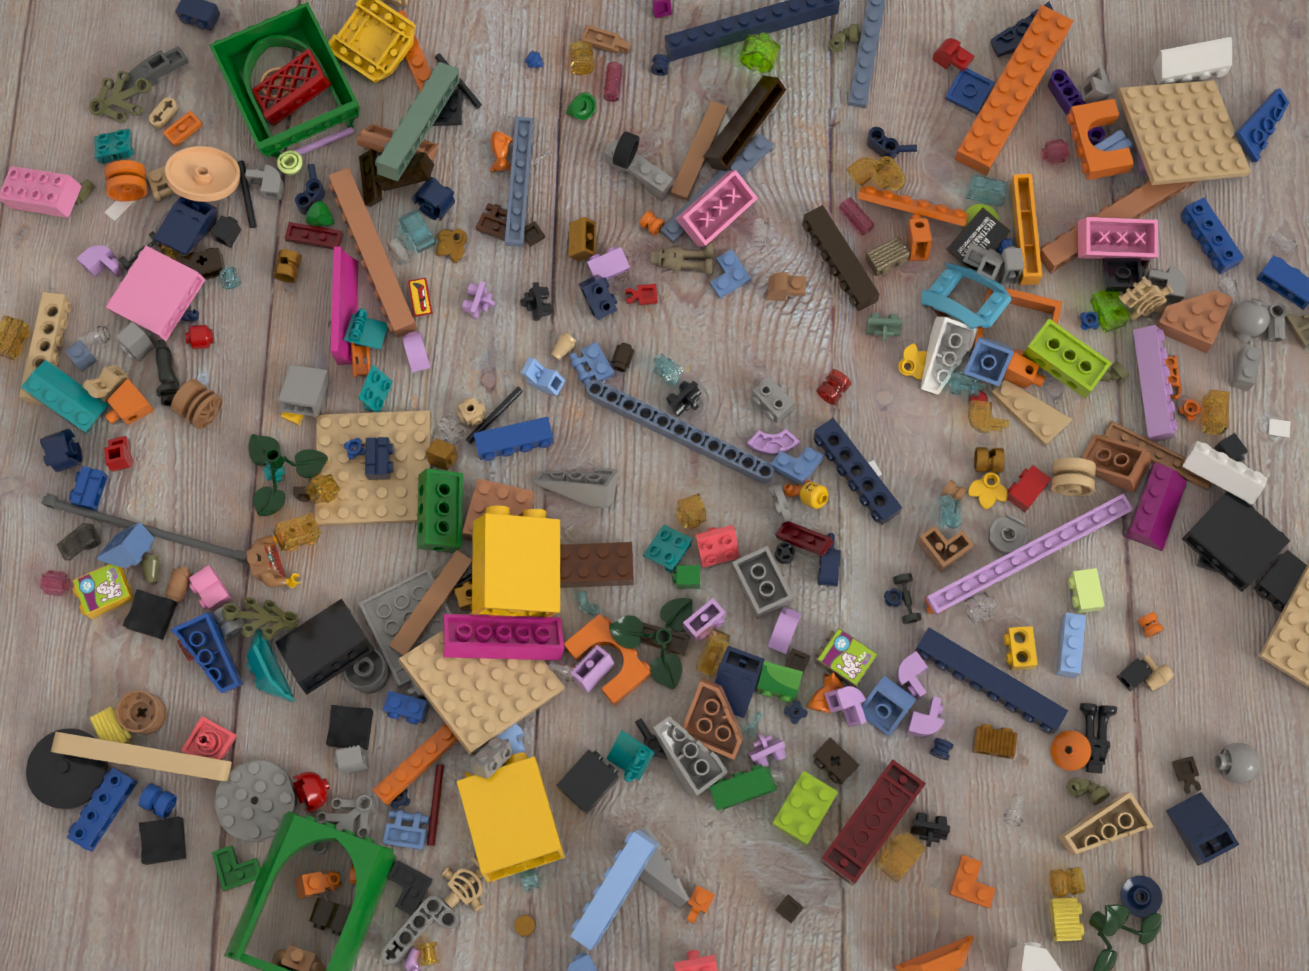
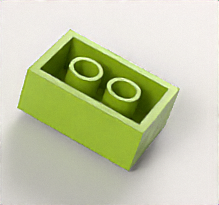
M803 770L771 826L802 845L807 846L838 791Z

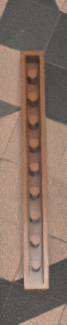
M349 167L328 175L331 180L328 183L332 193L336 192L337 195L334 199L338 209L342 207L344 211L341 213L345 224L349 223L350 228L347 229L351 239L355 238L357 242L354 244L357 254H362L363 259L360 260L364 270H369L370 274L367 275L370 285H375L377 289L373 291L377 301H382L383 306L380 308L383 316H388L390 320L387 322L390 332H395L398 338L417 330L415 321Z
M1148 179L1142 187H1135L1126 197H1119L1113 205H1106L1100 210V213L1097 215L1092 214L1089 217L1139 219L1198 181L1151 185ZM1078 224L1074 225L1070 232L1066 234L1061 233L1055 238V241L1052 243L1047 242L1040 248L1041 262L1050 273L1055 272L1078 257Z

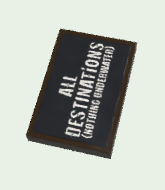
M982 207L946 250L967 268L977 271V267L963 262L970 244L973 243L988 251L989 249L995 250L1011 231Z

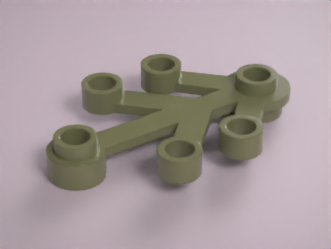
M119 71L115 86L114 81L110 78L102 80V87L98 98L90 102L89 109L95 116L106 114L115 118L117 122L124 123L127 121V114L121 111L116 112L108 107L115 104L130 111L133 115H141L143 108L140 105L128 103L124 99L139 92L148 93L152 87L151 82L148 79L139 78L136 80L135 86L121 92L124 82L129 80L130 75L126 71ZM124 73L125 78L122 80L121 76ZM107 81L110 82V85L108 87L106 85ZM114 87L111 97L106 99L108 90ZM136 107H138L137 113L134 111ZM120 114L123 115L122 120L119 119Z
M246 598L243 607L256 613L239 611L237 605L233 603L224 604L221 615L226 621H232L235 618L256 620L251 624L243 626L242 635L245 637H252L255 630L271 622L276 624L271 627H265L262 631V638L271 640L274 637V633L284 628L294 629L299 623L296 613L291 611L283 612L271 600L265 601L262 608L256 603L254 598Z

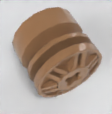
M191 379L177 391L172 400L171 409L181 418H186L188 423L193 424L195 428L203 429L217 417L221 410L223 399L218 394H215L214 391L208 390L197 379Z
M141 690L131 691L120 699L116 708V717L119 724L125 730L142 735L152 734L164 725L167 718V708L164 701L156 695ZM143 710H147V712L145 713L146 717H142V715L144 714Z

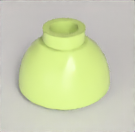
M285 151L277 159V166L284 174L294 175L302 168V157L296 151Z

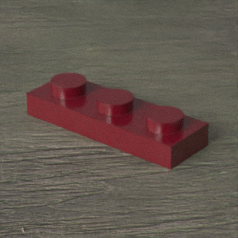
M293 222L288 223L285 234L287 242L328 249L340 246L343 238V232L340 230Z
M789 521L784 522L775 533L777 539L789 542L796 547L822 557L833 544L831 537Z

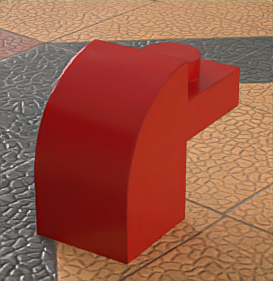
M947 38L935 51L932 60L946 70L952 64L964 72L975 56L962 48L960 41Z
M127 436L108 440V447L104 448L105 462L110 471L116 472L132 468L133 458L130 455L129 439Z

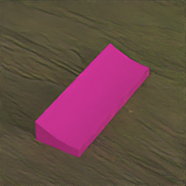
M341 246L334 247L331 353L337 365L352 364L351 342L344 341L352 314L356 315L358 309L359 261L349 256Z
M443 614V657L561 660L564 642L561 618Z

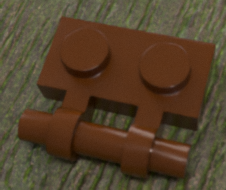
M488 203L486 210L490 211V214L482 213L475 227L476 231L505 241L508 210L501 208L500 205ZM501 215L506 218L505 220L498 218L497 216Z

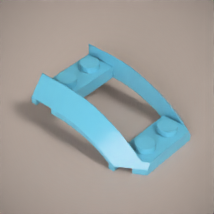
M945 263L946 269L930 289H923L922 306H932L933 309L960 320L972 330L978 326H982V328L991 327L1012 300L1005 287L995 280H990L978 274L976 270L954 263ZM962 277L974 280L994 291L976 314L947 297Z

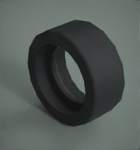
M627 131L621 135L613 155L614 165L624 169L629 168L638 149L639 136Z

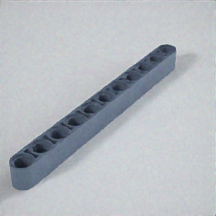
M592 380L587 384V395L592 402L759 483L767 484L772 480L774 469L770 463L599 380ZM597 388L600 391L599 393L594 394L591 393V390ZM611 396L617 398L614 402L607 400ZM628 404L634 406L631 410L624 408ZM647 412L650 416L643 418L641 414ZM659 421H666L667 425L659 426L657 423ZM676 429H682L684 430V433L678 435L674 431ZM699 437L701 441L694 443L691 439ZM711 445H716L718 449L716 451H711L708 447ZM732 453L735 455V458L727 459L726 454ZM748 461L752 463V467L746 468L743 466V463ZM767 470L770 474L762 476L760 471Z

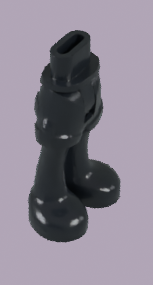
M1080 703L1079 709L1084 714L1086 723L1085 737L1091 745V757L1087 763L1086 772L1102 774L1103 765H1106L1107 753L1110 751V742L1107 741V723L1111 716L1117 714V707L1101 705L1098 706L1097 711L1096 704ZM1096 712L1098 713L1097 737H1095L1094 734V719Z

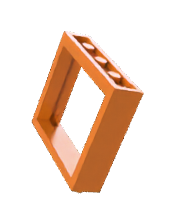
M988 287L985 293L983 305L994 292ZM1005 288L1012 299L1009 304L1053 314L1052 321L1058 324L1062 301ZM982 326L977 327L978 331L973 343L972 351L977 342V339L982 338L984 328H982ZM1013 349L1015 353L1025 357L1022 355L1024 351Z

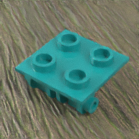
M121 129L116 132L95 136V159H97L98 163L102 162L104 164L115 161V154L118 160H121V157L125 159L131 158L134 155V150L131 148L130 129Z
M360 308L357 310L356 315L352 314L344 341L381 350L388 325L386 322L367 318L366 310Z
M373 364L358 399L363 402L365 410L380 412L393 381Z
M663 525L643 554V557L664 566L665 570L671 573L676 570L675 567L678 565V561H682L681 557H684L688 548L692 546L693 538Z
M621 730L606 759L625 771L624 780L626 782H631L635 778L640 781L655 751Z

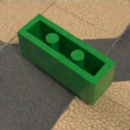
M762 764L751 767L752 771L744 774V771L733 774L731 779L721 778L716 781L715 785L709 787L716 810H724L777 791L770 767H763Z

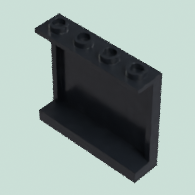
M1228 491L1221 496L1182 538L1184 542L1241 592L1251 585L1290 542L1283 532L1275 528L1252 505H1249L1245 500Z
M342 598L275 642L297 683L306 695L374 651L373 646L366 638Z

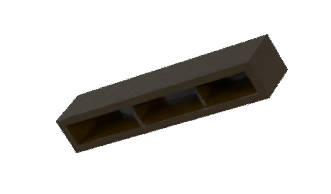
M765 75L761 77L703 157L712 169L722 171L729 169L785 93L786 88L778 77Z
M821 205L804 214L803 229L805 232L810 233L813 245L820 249L822 259L829 263L832 275L834 277L837 276L839 279L840 287L849 295L851 305L853 307L856 306L858 311H861L878 302L880 295L825 207Z

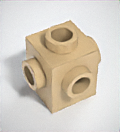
M475 397L472 399L467 398L458 405L460 412L457 414L462 423L466 422L468 428L478 426L485 420V407L482 402L478 403Z

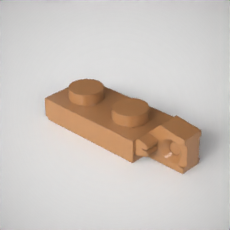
M586 25L580 39L582 44L612 53L621 52L628 54L631 48L630 42L623 41L624 39L619 34Z

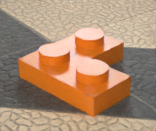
M961 855L949 895L989 909L995 888L976 882L982 862Z

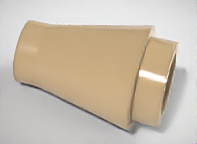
M564 332L563 335H560L551 355L560 361L564 355L575 347L576 340Z

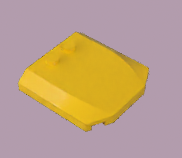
M358 0L355 4L357 8L337 35L334 34L328 43L336 58L373 83H377L393 74L410 50L414 41L416 25L380 0Z

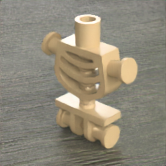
M1142 277V281L1133 284L1135 287L1133 290L1130 288L1126 289L1127 292L1123 295L1120 294L1119 298L1129 308L1134 307L1135 310L1128 313V315L1136 322L1140 315L1147 317L1153 311L1157 314L1162 313L1165 309L1164 303L1167 302L1165 296L1174 292L1168 283L1165 288L1160 290L1158 286L1152 285L1150 280Z
M472 856L470 859L479 868L475 873L463 868L454 874L450 871V867H447L441 877H446L450 880L448 886L453 890L444 901L453 908L462 900L466 905L471 904L475 913L484 907L478 900L483 895L484 889L480 880L483 875L479 862ZM463 873H468L472 876L469 879H466L460 875ZM457 879H460L465 881V883L461 885L460 883L455 881ZM476 882H478L479 885L478 893H476V890L473 886ZM470 888H471L473 897H470V895H469V893H468V890H469Z

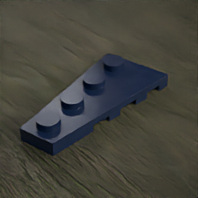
M1050 2L1044 4V6L1053 10ZM1038 9L1025 19L1018 21L1013 27L1007 28L991 39L990 43L997 57L1016 50Z

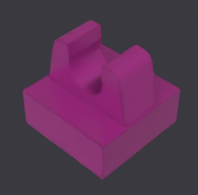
M652 0L655 18L672 15L670 0Z

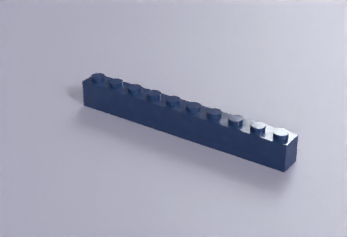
M787 0L665 35V49L671 62L838 14L840 1Z

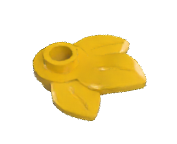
M915 343L907 346L903 351V359L898 363L899 372L904 376L912 375L914 378L922 380L927 351H918ZM905 364H909V370H906L904 368Z
M988 472L981 479L975 480L971 484L968 495L979 497L980 505L984 509H989L996 500L1006 501L1007 489L1000 484V478L996 473ZM987 480H992L994 484L989 485Z

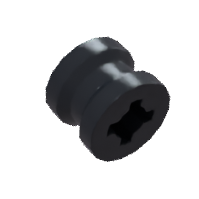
M789 542L780 543L775 551L776 560L781 564H788L793 560L795 555L794 546Z

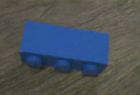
M1273 255L1256 279L1304 310L1309 305V278L1302 274L1299 269L1287 264L1282 258Z

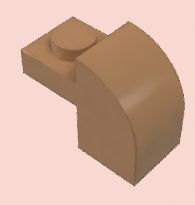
M780 272L769 277L767 300L786 301V295L805 297L806 276L788 275V272Z

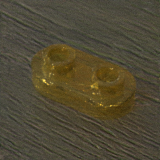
M889 156L881 157L877 163L878 173L889 188L900 190L906 181L904 173L893 158Z

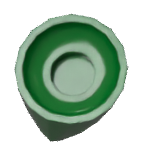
M589 92L578 94L569 104L566 114L576 119L587 120L594 114L596 109L594 97Z
M323 201L315 202L306 215V223L311 226L324 227L334 224L332 213Z

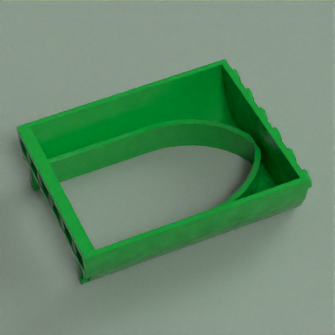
M308 2L299 4L293 9L283 11L279 15L267 18L263 22L248 26L242 31L232 33L226 38L209 44L258 150L268 158L272 156L277 160L281 154L280 150L343 122L346 123L348 128L354 127L353 122L355 118L359 117L360 113L359 104ZM269 47H285L301 53L310 49L332 84L328 88L338 108L272 136L251 90L252 73L258 59Z
M290 811L283 814L224 957L262 971H291L245 954L274 882L283 866L295 854L310 845L325 841H336L345 849L354 865L356 893L352 908L326 971H352L387 884V877L397 857L393 854L394 850L375 844V840L363 836L362 839L355 836L356 833L344 829L343 832L339 831L331 823L325 822L324 825L320 824L316 818L305 815L304 818Z

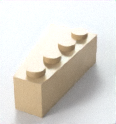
M1123 792L1060 834L1058 838L1069 854H1078L1154 826L1132 793Z

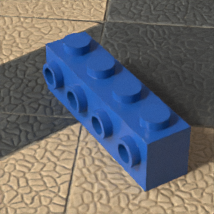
M1205 197L1185 206L1181 213L1182 221L1190 228L1193 238L1200 243L1203 253L1211 260L1212 267L1219 274H1222L1238 266L1244 256Z
M548 417L474 433L478 456L480 460L484 461L493 460L501 455L508 457L519 451L523 453L529 452L532 448H547L554 444Z
M114 767L106 772L103 777V783L94 790L91 801L82 808L80 818L71 825L68 830L69 834L66 837L93 852L138 783V781Z

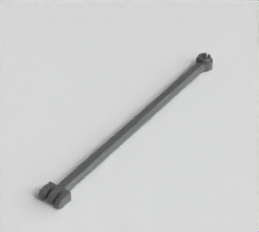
M47 493L41 502L42 505L49 508L63 510L126 529L137 524L133 521L59 501L56 495ZM142 524L154 537L249 564L246 552L235 551Z

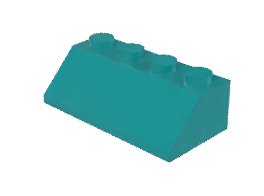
M47 360L38 366L21 386L24 392L85 435H87L109 406L101 398L90 396L81 384Z

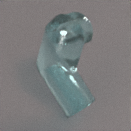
M587 591L577 592L579 609L589 616H595L599 612V606L588 601Z

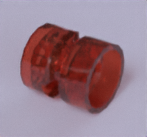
M832 369L827 375L826 381L819 385L816 392L827 403L836 405L842 397L841 393H845L852 383L845 374Z

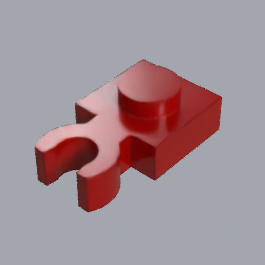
M656 284L638 285V290L632 288L625 289V294L632 295L631 298H626L627 304H632L636 300H639V305L658 304Z

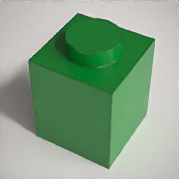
M677 565V571H673V583H677V589H700V565Z

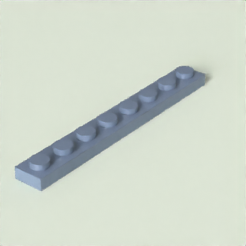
M886 0L867 1L848 102L849 106L866 108Z
M516 117L505 246L523 247L534 118Z
M760 133L740 152L727 171L721 170L660 229V232L674 244L685 233V230L675 218L727 172L736 170L743 177L773 148L774 144Z

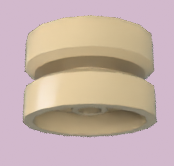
M1060 458L1053 462L1052 473L1055 475L1051 480V490L1065 496H1087L1094 493L1095 481L1092 479L1096 475V465L1094 462L1083 458Z

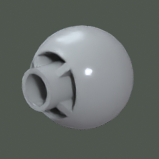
M1252 298L1251 301H1242L1234 307L1230 316L1232 328L1236 330L1235 337L1237 339L1249 342L1251 337L1259 336L1267 329L1270 315L1266 306L1262 305L1263 301Z
M1244 743L1227 745L1220 754L1215 755L1213 761L1215 769L1219 770L1224 778L1238 784L1254 779L1261 768V760L1256 751Z

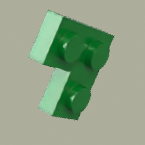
M232 845L212 852L222 891L225 892L256 881L261 869L258 858L238 864Z

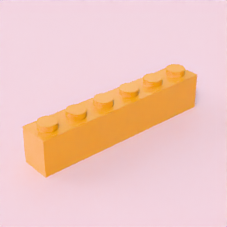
M1013 174L1010 182L1015 243L1016 248L1022 249V259L1024 260V269L1019 278V284L1038 285L1042 278L1032 174Z

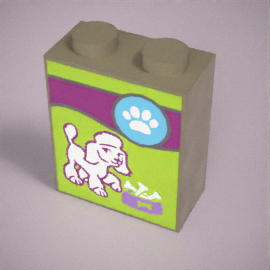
M838 628L836 632L831 631L826 638L828 643L825 648L821 646L815 655L817 657L816 664L830 674L835 673V676L848 686L856 688L877 658L878 653Z

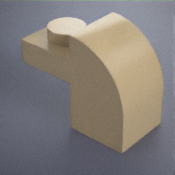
M117 365L106 366L103 368L98 379L86 380L82 387L88 391L90 396L101 398L106 402L129 378V375Z

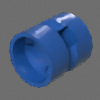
M150 783L142 792L138 806L147 811L153 810V814L165 819L175 807L177 795L167 790L163 792V788Z

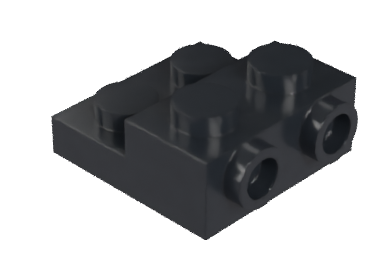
M1141 258L1102 259L1105 292H1122L1125 294L1127 292L1126 289L1130 288L1133 290L1135 288L1133 284L1135 282L1139 283L1142 281V277L1145 276V266H1142Z

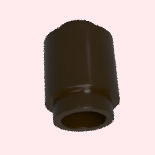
M621 343V345L616 346L611 361L613 369L626 372L630 367L634 355V349H632L630 344Z

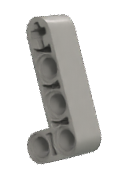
M428 897L384 947L382 959L388 964H398L435 921L445 929L451 930L458 926L459 916L438 897ZM435 900L438 902L439 908L431 912L429 904ZM448 914L454 916V922L451 925L444 923V918ZM421 916L424 917V926L417 928L415 925L416 919ZM404 933H410L411 941L408 944H403L401 940ZM397 942V944L403 947L404 949L403 951L402 949H398L395 952L396 958L389 959V951H395L398 948V946L395 945V943Z

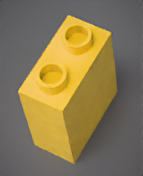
M487 507L486 513L473 521L472 614L551 617L560 613V519L547 518V511L542 509H527L523 511V516L510 515L509 507Z
M516 753L489 779L464 772L466 778L457 781L480 870L487 883L566 858L535 756L527 758L526 753Z

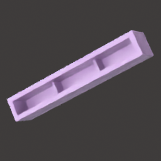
M1156 325L1135 329L1133 333L1148 438L1154 442L1176 437L1178 425L1173 417L1175 405L1170 397L1173 394L1171 384L1168 383L1170 370L1165 362L1167 351L1165 347L1163 348L1162 342L1165 341L1164 332Z

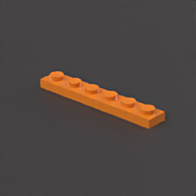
M404 9L398 11V13L407 18ZM414 35L413 45L405 55V58L421 92L424 82L430 78L431 70Z
M862 186L858 195V199L964 227L969 217V214L965 213L962 209L953 210L943 204L934 205L930 204L927 200H914L908 195L899 196L888 190H876L873 186Z
M445 723L372 789L373 792L387 806L459 740Z

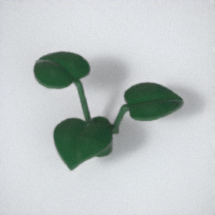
M252 434L249 441L250 458L253 463L259 466L266 465L267 461L270 465L273 489L271 487H262L254 495L253 504L257 515H272L278 512L285 503V493L281 490H276L275 469L281 468L284 462H287L291 466L296 467V472L299 476L311 478L322 470L328 460L327 455L317 450L306 449L295 455L296 463L287 459L286 456L282 457L280 445L276 439Z
M677 598L665 603L660 610V618L667 623L665 628L655 631L654 634H642V622L639 618L632 615L621 617L609 626L612 638L624 648H637L641 643L640 637H651L655 644L662 646L661 658H655L651 662L650 673L657 683L670 689H675L679 683L682 666L680 659L675 654L669 653L664 656L666 644L672 638L669 625L675 631L684 630L683 622L692 616V599Z
M1105 905V915L1099 911L1095 912L1091 916L1089 924L1099 931L1097 935L1103 939L1107 949L1102 950L1098 955L1093 971H1111L1116 963L1117 952L1112 950L1113 947L1105 935L1113 936L1121 928L1140 935V944H1148L1158 935L1162 924V916L1159 913L1148 915L1141 925V930L1136 931L1124 926L1129 916V909L1123 905Z

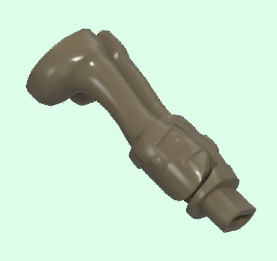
M710 241L701 250L682 249V246H673L663 250L662 248L660 250H652L651 265H659V267H665L674 271H681V268L702 270L707 275L713 274L714 241ZM684 258H697V259H705V260H704V261H689V260H684Z

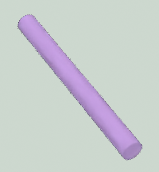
M351 126L293 151L298 152L300 155L354 134L353 128Z

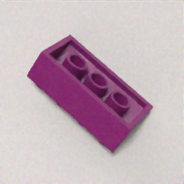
M1156 462L1151 466L1128 527L1126 538L1163 551L1187 483L1174 469Z

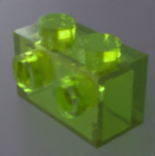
M1105 290L1093 293L1090 299L1094 311L1098 314V320L1104 333L1124 327L1129 321V312L1127 308H1124L1119 298V292H1105Z

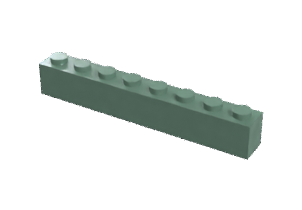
M439 62L437 67L432 69L430 78L424 82L421 92L417 93L415 102L409 106L406 116L400 120L398 129L393 131L391 140L385 144L381 156L378 155L376 158L375 166H377L378 175L395 181L400 179L460 82L459 68Z

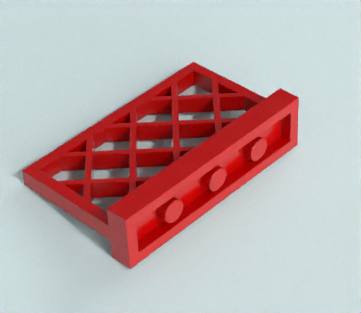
M307 49L251 90L264 111L265 118L275 126L332 84L324 74L312 51ZM309 56L311 58L309 65H302L304 59ZM291 68H296L294 76L288 75ZM301 68L307 69L305 77H299ZM312 70L319 72L316 76L310 78ZM282 78L280 86H275V80ZM287 79H293L291 88L284 87ZM298 80L304 81L302 86L295 88ZM268 88L266 96H260L258 92ZM272 89L278 90L276 98L270 97ZM283 90L289 91L288 96L281 99ZM275 101L274 106L267 109L268 102Z

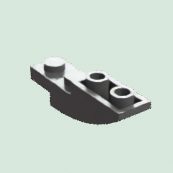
M179 46L166 53H163L162 50L156 52L129 72L130 78L127 82H124L121 92L135 86V82L139 78L148 79L152 86L158 84V78L189 63L187 57Z

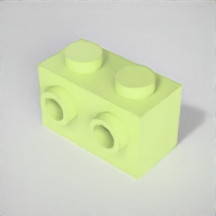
M1097 568L1073 571L1070 578H1068V586L1073 591L1072 605L1073 608H1076L1077 614L1100 611L1105 605Z

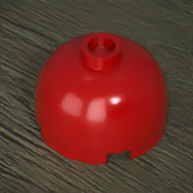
M311 771L293 776V779L297 780L293 785L300 804L304 802L307 806L304 808L305 812H313L325 804L328 797L327 790L330 789L326 778L322 779L319 774Z

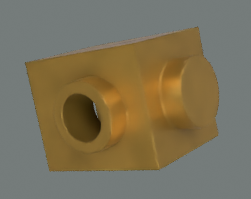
M438 438L426 450L428 463L448 471L457 462L456 446Z

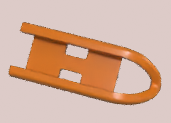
M351 343L353 378H356L357 375H368L371 368L369 347L355 346V343ZM363 357L367 358V364L363 363Z
M1173 355L1172 357H1167L1165 362L1170 370L1168 383L1172 387H1177V395H1170L1171 399H1179L1181 395V382L1177 356Z

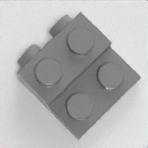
M494 737L471 755L467 752L456 765L459 770L489 779L513 755V751L509 741Z

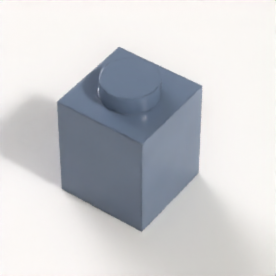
M81 340L65 350L81 372L97 362L96 358Z

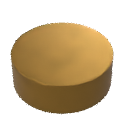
M528 915L519 916L514 924L515 931L521 936H529L535 930V921Z

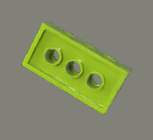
M1051 319L1047 320L1022 354L1037 363L1039 367L1084 399L1091 393L1112 364L1108 359Z

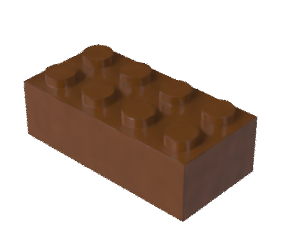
M632 542L560 545V588L634 585Z

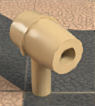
M1149 655L1143 657L1142 660L1148 664L1152 671L1144 679L1145 684L1151 691L1167 684L1174 677V673L1168 665L1164 664L1158 667Z

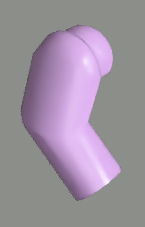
M413 948L410 949L404 964L406 971H422L417 963L421 951Z

